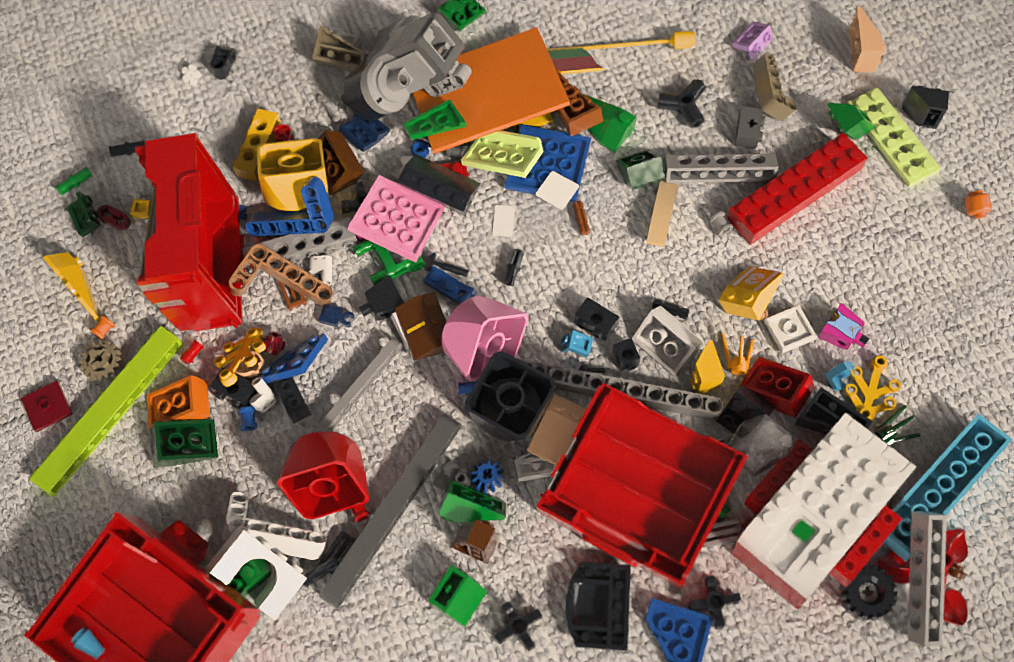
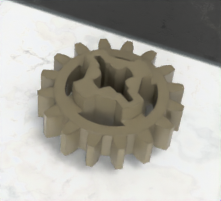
M99 340L98 345L92 342L91 348L86 346L87 352H82L81 355L84 358L79 360V363L82 365L79 368L84 372L83 374L92 381L98 379L100 382L103 381L104 377L110 380L111 374L116 376L115 370L122 368L118 363L123 362V359L120 357L122 353L118 350V347L115 344L112 345L110 341L104 343L102 340Z

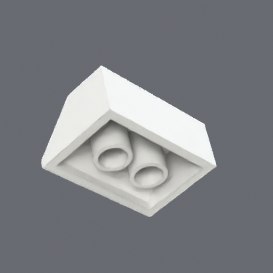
M662 306L651 310L632 337L636 344L674 376L688 364L705 343Z

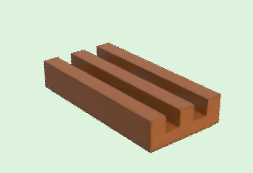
M292 272L286 274L288 278L291 276L293 278L296 277ZM278 280L290 311L294 307L299 308L300 305L307 304L305 296L300 294L301 300H298L294 290L289 287L294 300L291 303L283 283Z

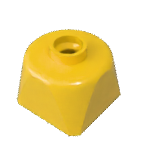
M311 138L265 143L257 147L258 178L263 199L269 206L283 211L306 209L301 190L312 176L319 177L323 181L328 194L322 141L320 139Z

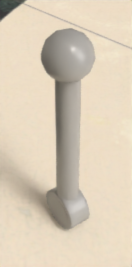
M319 95L317 97L318 102L324 105L333 117L332 120L338 122L339 117L326 104L324 96Z

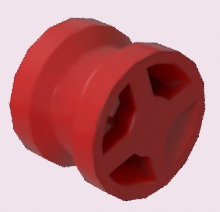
M280 124L275 127L273 132L276 142L294 140L288 125Z

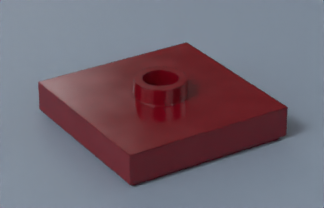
M58 381L52 382L21 398L33 429L36 432L73 415Z

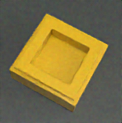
M134 199L130 212L131 217L149 219L152 200Z

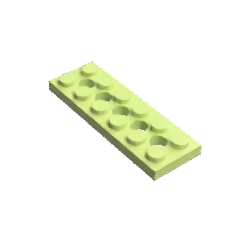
M878 87L848 102V104L857 106L868 115L875 126L874 129L868 132V135L908 187L940 171V166ZM873 107L877 112H871L868 108ZM878 121H885L887 125H880ZM889 134L896 135L897 139L890 138ZM899 148H906L908 152H901ZM910 161L917 162L918 166H912Z

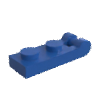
M435 266L432 267L423 279L424 284L457 304H461L463 301L474 297L477 293L474 288L466 286Z

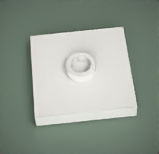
M800 305L764 319V323L781 353L817 339V335Z

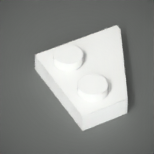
M529 452L515 460L519 482L551 476L556 465Z

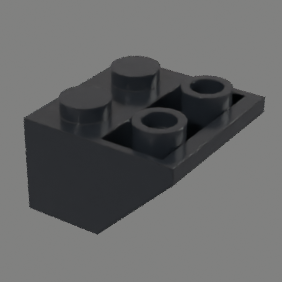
M912 85L902 104V109L918 126L937 129L948 109L949 91Z
M742 385L734 393L716 421L750 444L776 407L745 385Z

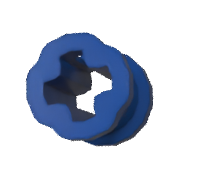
M242 407L238 410L241 418V431H252L258 428V424L255 422L254 413L256 409L254 407Z

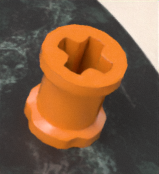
M101 315L100 321L89 330L99 339L104 340L105 334L111 328H114L115 324Z

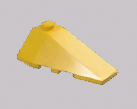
M69 252L45 255L43 259L94 319L99 322L100 314L86 272L81 268L84 265L77 256L73 258Z

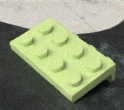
M499 130L477 138L461 159V163L463 166L525 178L543 153V148L538 137Z

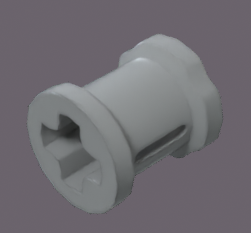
M723 211L716 213L710 218V222L717 228L719 236H723L733 229V225L728 223Z

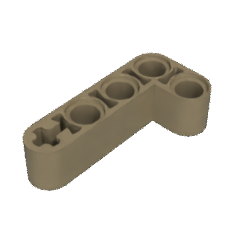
M766 52L753 63L760 107L768 115L784 121L797 110V106L791 98L783 94L777 61L771 53Z

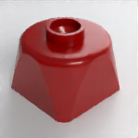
M317 431L303 435L292 443L277 485L303 518L313 520L368 502L370 497L361 451L351 438L337 432Z

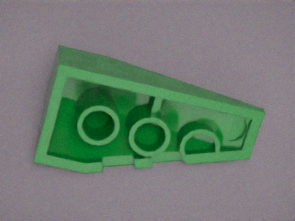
M588 96L591 102L601 107L603 122L587 130L593 133L600 145L616 153L635 129L637 117L621 107Z

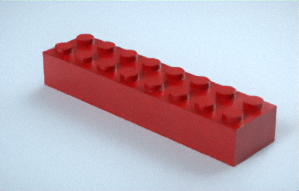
M841 133L732 206L727 219L751 245L862 170L868 157L845 133Z

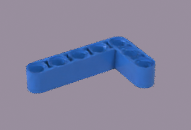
M312 176L303 186L301 193L307 210L256 212L245 224V230L252 236L325 233L334 220V214L323 181L319 177Z

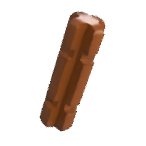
M576 201L573 203L578 227L580 228V234L582 236L588 235L590 228L583 202Z

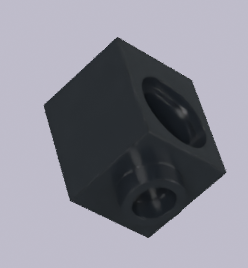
M632 338L613 344L612 352L621 371H631L638 367L640 356ZM629 354L632 358L625 359L622 355Z

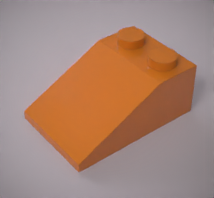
M190 375L147 394L149 430L154 422L203 420L210 417L207 381Z

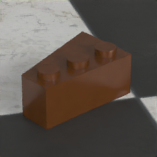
M484 519L482 522L474 520L461 525L450 548L488 564L498 543L496 528L493 527V523Z

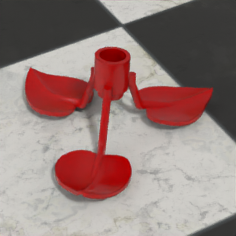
M953 529L946 531L943 621L963 626L968 618L965 598L955 589L945 591L947 575L949 574L948 569L953 563H962L968 556L964 529ZM890 551L878 560L880 569L886 570L884 574L886 576L891 575V581L898 584L909 583L910 558L905 562L893 551Z

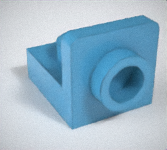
M572 330L562 337L561 352L571 351L587 357L590 354L593 338Z
M851 361L842 362L824 374L827 378V384L834 391L845 389L841 380L851 375L850 371L855 369Z

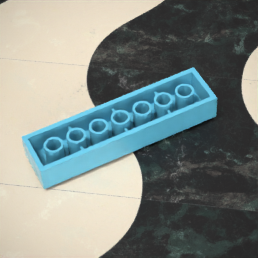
M978 413L894 507L892 511L903 519L883 543L906 562L910 558L912 512H934L948 515L1013 439Z

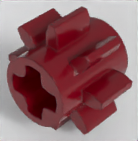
M268 332V335L266 334L265 337H262V341L266 345L265 353L277 355L281 350H284L286 341H283L280 333Z

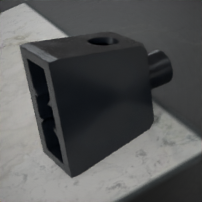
M390 275L365 292L368 302L359 306V310L363 317L373 312L377 320L380 321L390 318L392 313H395L394 309L404 303Z

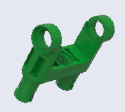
M365 240L352 247L357 257L373 250L382 262L384 269L369 275L373 285L389 275L393 280L406 272L419 271L425 265L421 256H419L416 262L406 259L395 264L386 248L369 240Z

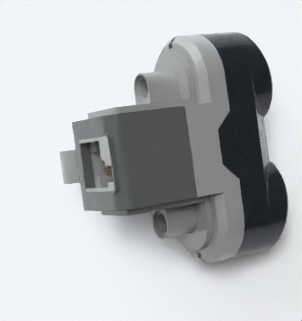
M432 12L424 17L409 16L382 29L375 38L374 47L359 68L350 73L345 79L344 94L349 107L361 119L374 121L401 110L409 100L410 93L424 88L429 95L439 97L462 88L472 74V70L468 65L464 63L459 64L457 61L464 50V43L446 20L436 12Z

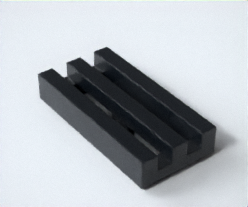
M341 531L318 563V566L326 563L342 539L346 538L333 557L337 561L348 544L352 542L338 562L340 564L356 539Z

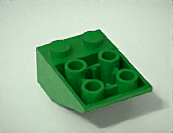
M254 558L247 561L227 585L245 597L271 575L270 563L264 558Z

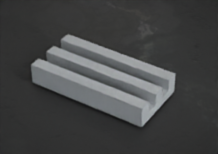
M739 519L715 523L711 530L734 525L735 528L709 533L707 539L737 533V536L710 542L705 541L703 548L737 542L742 535Z

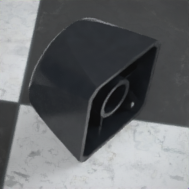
M500 351L492 355L467 397L465 406L477 424L491 436L503 441H518L536 432L551 402L556 384L554 378ZM506 400H515L518 404L506 406L503 403Z

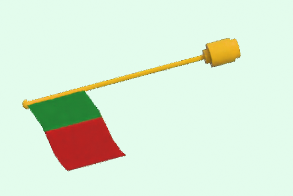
M686 30L675 31L673 35H670V39L547 50L556 71L560 74L602 71L604 68L597 64L586 50L670 43V46H673L674 49H684L695 46L696 37L695 32Z

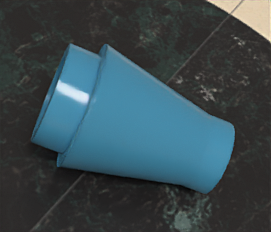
M82 628L71 640L74 644L73 647L95 659L105 650L90 629Z

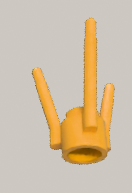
M721 333L727 359V369L731 370V374L745 375L749 371L754 339L750 341L745 360V357H743L744 336L741 335L739 356L733 357L731 361L725 335Z

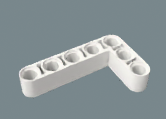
M233 492L231 494L222 531V539L225 542L238 526L243 530L247 527L256 534L254 539L258 542H261L263 539L272 546L270 551L277 553L279 551L281 554L311 560L321 558L327 541L324 534L246 518L249 497L243 492Z

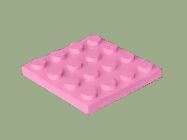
M379 175L349 224L348 231L416 262L439 221L445 206Z

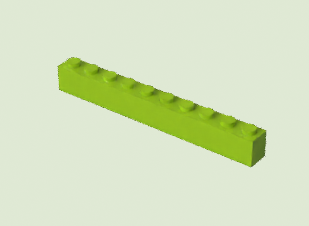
M162 326L151 334L150 339L139 348L138 353L133 359L126 363L125 368L120 374L113 378L108 388L100 393L96 402L87 408L84 416L74 423L72 430L60 440L59 445L54 451H51L41 466L33 471L29 480L52 497H55L183 346L180 339Z

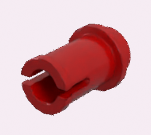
M194 340L188 349L181 353L180 359L187 365L194 363V358L204 348L203 345Z

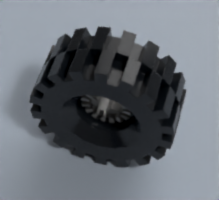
M865 564L847 587L840 584L839 589L841 593H839V598H843L841 604L843 607H848L847 612L849 614L854 613L855 618H863V621L870 619L873 621L883 617L893 609L892 606L897 601L894 600L897 597V591H894V588L897 586L895 582L891 583L890 579L892 577L890 574L888 576L884 574L886 570L883 568L878 570L876 565L868 567V564ZM866 588H868L869 592H872L868 599L862 593Z

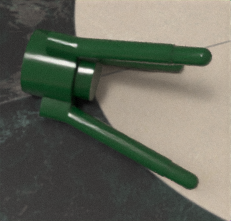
M903 405L883 424L876 427L875 435L888 446L921 436L920 433L894 438L897 435L896 429L914 419L913 416H910L894 426L889 425L907 408V405Z

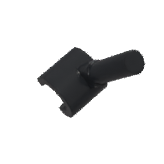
M582 364L578 369L591 373H605V368H593L586 364Z

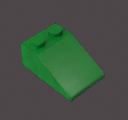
M450 480L440 501L439 515L449 522H471L474 520L482 521L483 519L487 521L504 520L506 517V502Z

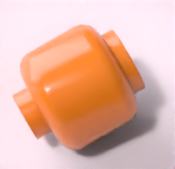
M983 190L968 193V197L964 199L967 215L974 216L975 219L986 217V213L992 210L990 196L984 193Z

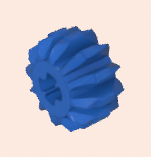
M488 459L487 464L480 460L481 466L476 464L473 466L475 471L471 472L473 477L471 482L473 485L477 484V491L483 488L484 493L487 494L488 489L491 488L492 493H494V486L501 488L502 484L500 481L505 480V476L501 475L504 469L498 468V462L492 465L491 459ZM487 473L488 475L490 473L491 478L487 477V479H484V474Z

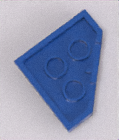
M325 333L311 335L307 340L292 350L287 351L271 364L263 367L258 377H261L267 384L304 374L328 341Z
M651 598L645 620L668 662H702L713 617Z

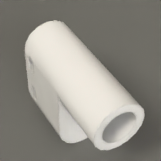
M327 255L310 257L309 273L321 274V281L327 285L332 284V257Z
M257 377L252 381V386L258 393L249 402L256 411L262 414L277 402L278 397L261 377Z

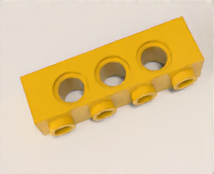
M257 109L256 114L252 116L251 126L245 134V141L239 148V156L233 163V169L238 178L258 182L257 147L261 144L274 142L275 136L273 131L276 126L281 124L278 113Z

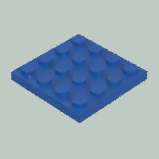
M521 124L519 134L540 138L543 153L525 178L508 174L505 189L536 195V192L548 175L554 171L579 185V188L570 199V202H576L591 137L581 135L571 137L569 133Z

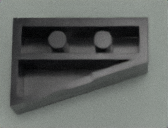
M820 387L795 425L827 435L845 413L866 429L869 428L873 421Z

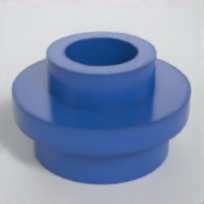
M421 141L414 143L411 148L412 156L417 154L424 158L427 157L429 154L428 146Z

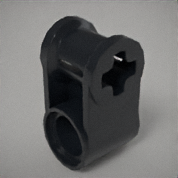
M216 46L210 61V66L216 79L223 80L229 76L236 60V49H225L222 46Z

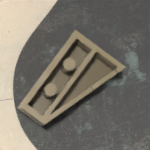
M320 25L312 59L319 65L351 72L356 71L368 54Z

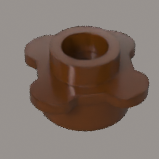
M953 563L948 569V575L962 580L963 576L968 574L963 572L964 567Z

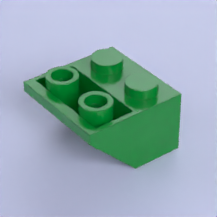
M448 0L438 7V13L454 31H461L486 12V9L476 0Z
M831 102L827 104L830 109L828 111L829 115L839 122V130L842 133H846L849 138L853 137L858 140L875 128L868 115L857 106Z
M451 565L428 602L432 607L465 628L487 594V591L471 577Z

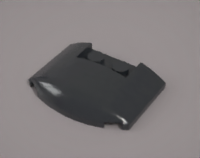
M580 562L578 564L579 568L571 577L566 595V620L568 630L574 640V645L576 648L628 651L631 565Z

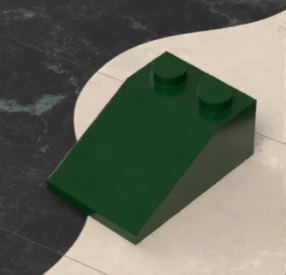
M214 419L154 422L150 428L153 467L177 466L218 458Z

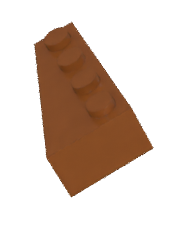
M557 72L570 105L555 110L571 137L603 122L601 107L591 102L588 96L580 93L576 86H572L565 77Z

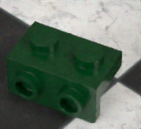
M77 192L78 200L67 207L78 234L85 237L99 228L101 224L98 220L99 215L93 208L91 197Z

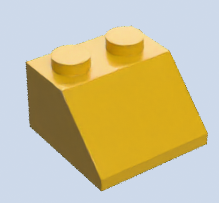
M712 340L706 344L689 379L692 390L695 389L698 394L719 390L725 377Z

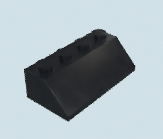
M417 154L404 166L397 181L399 185L463 216H466L481 183Z

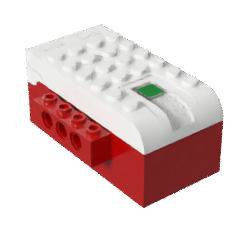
M845 413L815 449L798 438L749 494L744 505L757 516L740 536L732 555L797 610L800 609L828 574L844 587H847L903 519L885 504L900 488L916 466Z

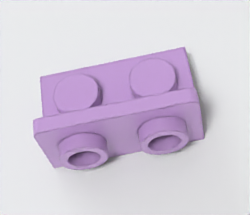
M752 21L732 43L733 47L748 52L749 58L754 60L773 39L770 25Z

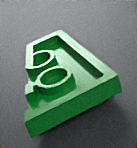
M451 99L403 123V126L410 138L414 140L467 127V124Z

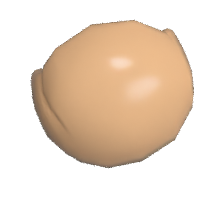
M251 351L257 359V363L254 366L247 367L243 358L235 370L239 376L245 379L256 378L264 367V358L255 351Z

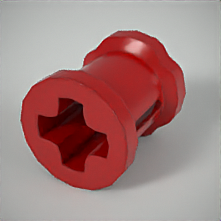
M364 504L350 508L354 515L353 520L355 523L362 522L371 516L370 511H367Z

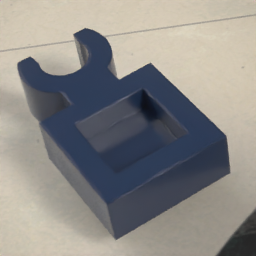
M324 304L318 321L319 323L338 327V324L342 323L343 326L350 328L352 326L351 322H347L346 319H354L355 316L352 312L343 313L342 307Z

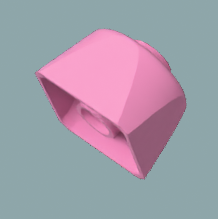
M484 296L471 297L459 304L448 317L442 333V348L468 381L478 380L494 353L503 351L516 358L527 325L528 315L518 309Z

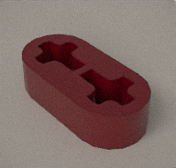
M102 205L97 210L99 219L117 230H126L131 224L126 213L112 206ZM108 212H109L110 215H111V216H108V215H104V216H103L104 213H108ZM116 219H119L121 221L124 219V222L118 223Z

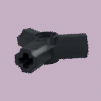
M693 79L685 91L680 94L659 93L658 109L677 110L684 116L690 128H697L704 123L705 119L695 103L706 90V86L703 81Z

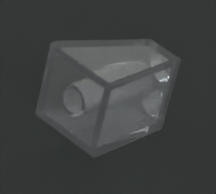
M767 414L742 421L727 446L749 456L742 469L752 477H756L779 460L788 456L797 439Z

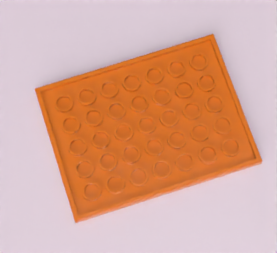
M538 27L461 54L457 59L459 64L464 63L472 70L471 76L462 88L439 97L429 95L424 88L413 92L420 114L451 99L467 124V127L428 136L434 154L570 105L568 96Z

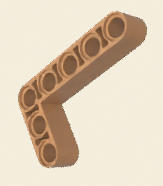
M261 244L254 245L229 280V291L234 296L243 295L260 270H263L320 306L329 304L333 295L330 286ZM262 253L264 256L262 258H256L254 254ZM275 262L278 263L280 267L272 268L270 264ZM249 267L253 269V272L245 273L243 269ZM292 272L296 277L288 278L286 274ZM236 282H239L243 286L239 289H236L232 285ZM308 282L312 287L307 289L302 284ZM319 293H326L328 295V298H321L319 296Z

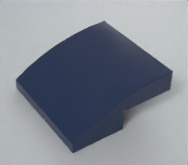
M356 114L353 115L352 121L339 127V131L362 152L376 145L390 132V129L380 120L366 121Z

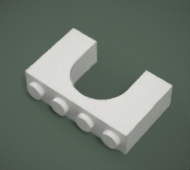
M238 526L206 566V569L227 585L247 561L254 558L267 559L271 566V577L266 587L253 603L275 620L306 580V577L301 574L303 570L293 563L291 566L287 564L288 558L279 551L276 554L270 551L272 546L262 539L261 542H258L254 539L256 534L247 527L243 530Z

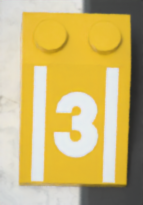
M749 266L727 284L719 298V302L725 313L759 321L784 274L782 272Z

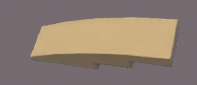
M660 181L646 244L665 247L678 184Z

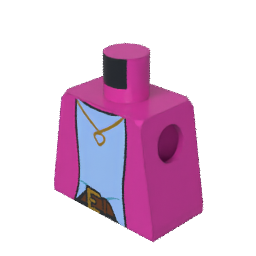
M840 303L818 336L819 339L844 350H848L853 342L864 348L870 339L860 333L865 325L864 321L842 303Z

